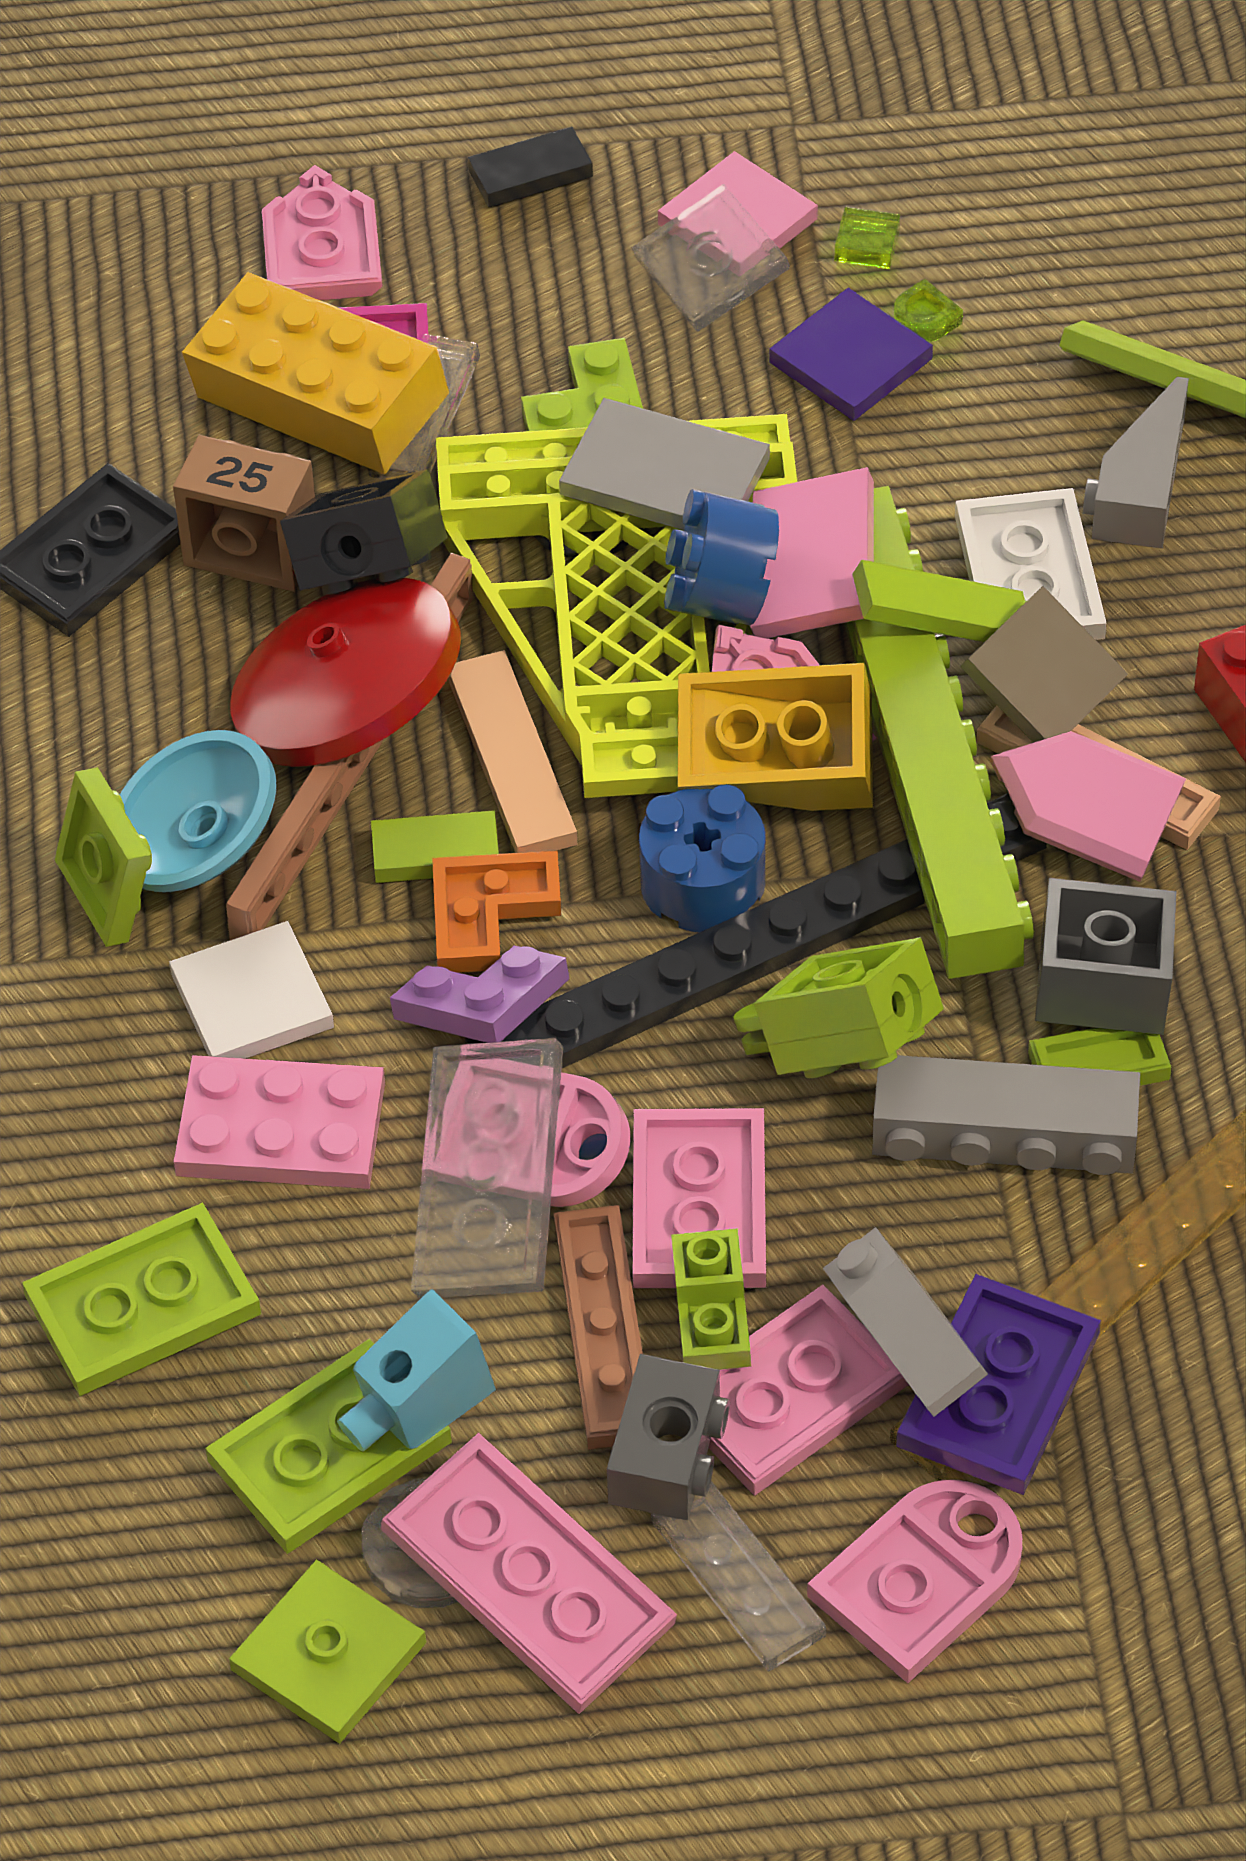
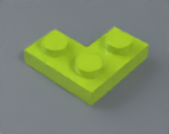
M625 338L568 346L569 366L575 389L521 397L522 415L526 431L586 428L589 426L603 398L643 409Z

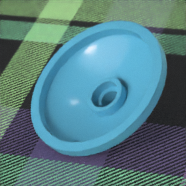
M213 730L193 734L172 743L155 754L125 785L120 793L125 813L137 833L146 837L152 854V865L150 870L146 872L142 889L154 892H172L204 884L230 869L255 844L265 828L273 808L276 795V775L269 757L251 738L241 733L227 730Z

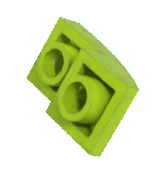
M738 1228L671 1234L683 1363L718 1370L752 1367Z

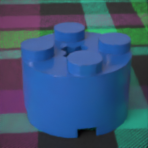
M691 489L684 507V531L674 529L667 546L666 565L675 566L676 568L675 574L671 575L667 585L664 601L665 609L732 624L752 625L761 612L771 580L763 579L767 559H776L779 540L778 512L775 509L766 508L762 504Z
M719 785L714 789H683L670 795L655 797L649 802L639 833L640 880L643 898L649 909L661 918L662 913L678 921L679 928L691 932H702L748 911L758 898L760 901L765 891V828L758 812L745 800V795L740 789L732 785Z

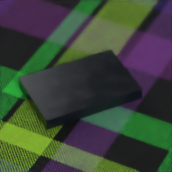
M107 463L0 550V589L70 637L181 545L176 509Z

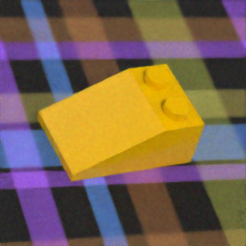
M864 663L678 674L679 791L683 789H714L719 785H732L744 793L747 802L809 811L872 808V693Z

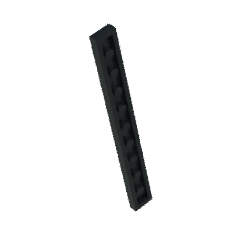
M1009 793L987 803L989 810L998 808L1002 817L1005 844L1000 847L1003 855L1012 854L1015 862L1047 848V843L1024 834L1014 813L1016 808ZM908 839L544 1002L497 1045L466 1037V1053L558 1071L921 906L926 901Z

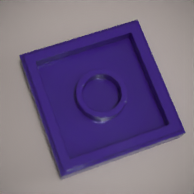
M850 288L845 289L769 348V363L853 421L932 360L933 345Z

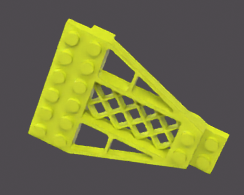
M787 414L689 421L770 444V459L753 491L797 482L793 442H790ZM588 427L436 438L440 511L448 537L443 543L450 554L454 553L470 559V564H472V588L475 595L582 765L584 798L679 791L678 674L710 672L704 617L667 610L664 606L667 585L671 575L675 574L676 568L675 566L666 565V551L669 538L674 529L684 530L560 495L559 480ZM753 492L748 502H753ZM665 527L655 537L639 529ZM605 531L594 542L579 533ZM534 535L545 536L550 541L553 573L545 580L491 583L465 540ZM621 540L639 550L627 562L609 552ZM563 544L579 554L566 566ZM654 560L671 571L659 583L641 573ZM594 564L611 575L598 587L581 577ZM626 585L643 595L631 608L613 598ZM567 590L583 600L570 612ZM547 606L556 612L562 679L561 690H558L508 609ZM658 606L676 617L663 630L645 619ZM598 610L615 620L602 634L585 623ZM736 624L735 628L742 629L743 634L752 635L750 625ZM689 629L691 631L692 648L678 640ZM631 631L648 642L635 655L617 644ZM571 636L587 646L574 659ZM663 652L681 663L668 676L650 666ZM602 657L620 667L607 680L589 670ZM635 678H637L638 680L641 681V682H632V683H630V682H631L632 680H634Z

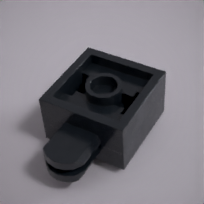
M429 469L319 493L280 521L300 591L321 586L322 592L325 595L342 592L357 586L356 578L376 574L378 582L383 583L406 577L413 573L412 566L430 560L432 558L430 551L448 538Z

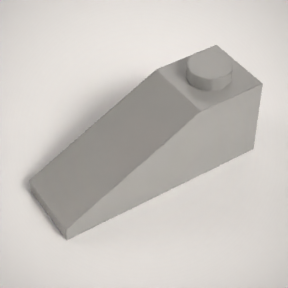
M1176 377L1103 455L1099 480L1087 479L1083 514L1094 515L1093 540L1163 549L1185 419L1189 378Z
M876 1227L861 1239L846 1245L840 1251L838 1257L823 1268L846 1302L933 1416H936L988 1375L918 1278Z

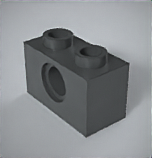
M643 1354L639 1355L607 1466L608 1504L689 1520L695 1495L706 1497L710 1488L714 1456L707 1455L711 1437L722 1439L728 1421L730 1399L720 1397V1370ZM665 1435L682 1437L681 1440L666 1442L658 1438Z

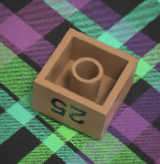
M198 435L173 485L183 564L295 592L298 582L280 521L315 497L311 461L297 458L287 453H275L241 445L231 440H220Z

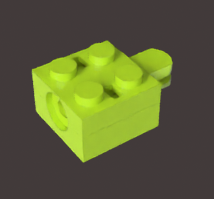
M920 937L811 956L756 1002L737 1011L733 1018L738 1031L749 1032L741 1039L746 1055L770 1052L777 1075L803 1071L806 1078H816L830 1074L845 1064L859 1063L861 1069L867 1070L878 1068L894 1061L898 1057L896 1051L905 1043L921 1037L925 1033L924 1026L936 1017L944 1007Z

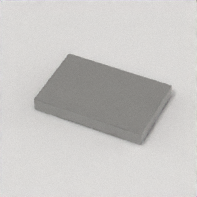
M603 398L559 480L560 495L684 530V507L691 489L748 501L770 459V444Z

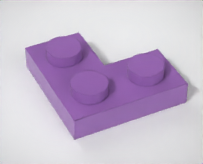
M514 945L478 978L449 971L444 967L427 965L390 997L394 1019L497 1045L570 979L566 957L540 952L532 947Z

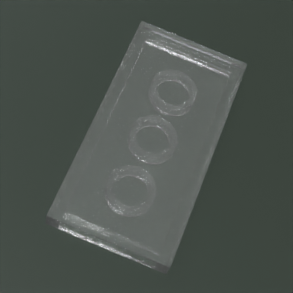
M556 1038L433 1048L411 1291L419 1299L431 1289L440 1297L544 1291L563 1046Z

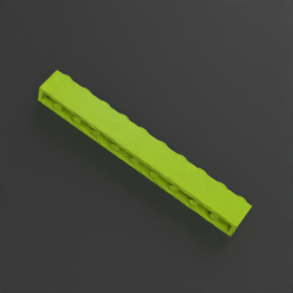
M889 486L874 488V562L923 571L918 549L908 550L907 544L911 543V531L906 509L895 508ZM866 619L845 622L855 662L864 663L872 693V720L948 979L1024 966V940L1032 939L1034 936L1032 915L1028 902H1017L1014 893L1019 891L1016 862L1012 854L1003 855L1000 846L1005 844L1002 817L998 808L988 809L986 801L991 798L988 772L984 763L975 765L972 757L977 755L975 731L971 719L961 720L959 712H963L962 691L957 675L948 677L946 669L950 668V657L945 635Z

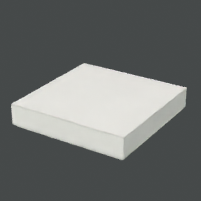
M288 921L169 961L171 975L208 1056L246 1059L334 1028L333 1014Z

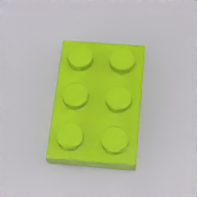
M203 1202L22 1282L25 1298L79 1397L261 1315L260 1301Z
M370 1338L205 1448L208 1463L287 1554L452 1443L451 1428L448 1425L419 1447L413 1449L407 1448L390 1430L365 1451L358 1449L345 1435L337 1420L364 1398L353 1368L356 1362L374 1345Z

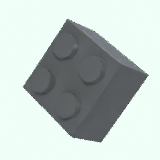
M1049 878L1041 933L1035 1021L1164 1035L1173 978L1177 891Z

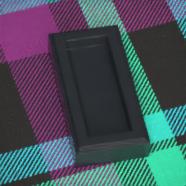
M572 126L468 157L469 173L488 208L593 177V163Z

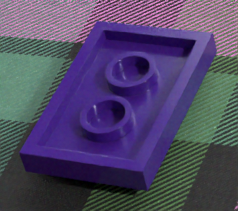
M975 1274L951 1325L988 1375L936 1416L930 1413L916 1394L897 1432L896 1447L1024 1495L1098 1339L1101 1320Z

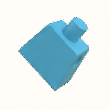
M431 1289L356 1362L353 1371L364 1398L337 1420V1423L349 1440L361 1451H365L388 1430L407 1448L419 1447L496 1390L476 1332Z

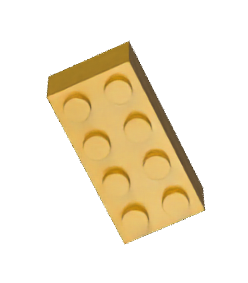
M249 272L246 273L182 351L198 398L384 475L449 394L437 347Z

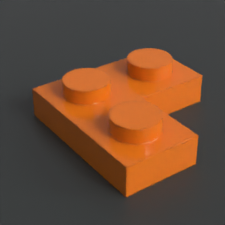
M558 851L432 858L437 967H444L449 971L457 973L486 971L501 958L499 919L561 916Z

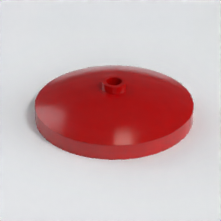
M400 578L379 583L377 579L359 582L357 586L351 589L327 594L301 608L278 625L246 660L236 678L231 693L230 713L237 731L255 741L273 764L291 767L312 766L336 761L375 745L403 727L437 695L451 674L460 651L461 632L458 621L443 595L431 585L416 579Z

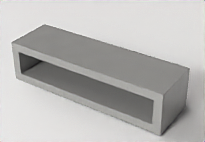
M898 1055L894 1061L878 1067L872 1155L890 1156L902 1161L922 1158L950 1160L971 1166L992 1163L1019 1165L1030 1170L1061 1168L1087 1170L1097 1175H1109L1115 1172L1133 1174L1138 1128L1140 1072Z

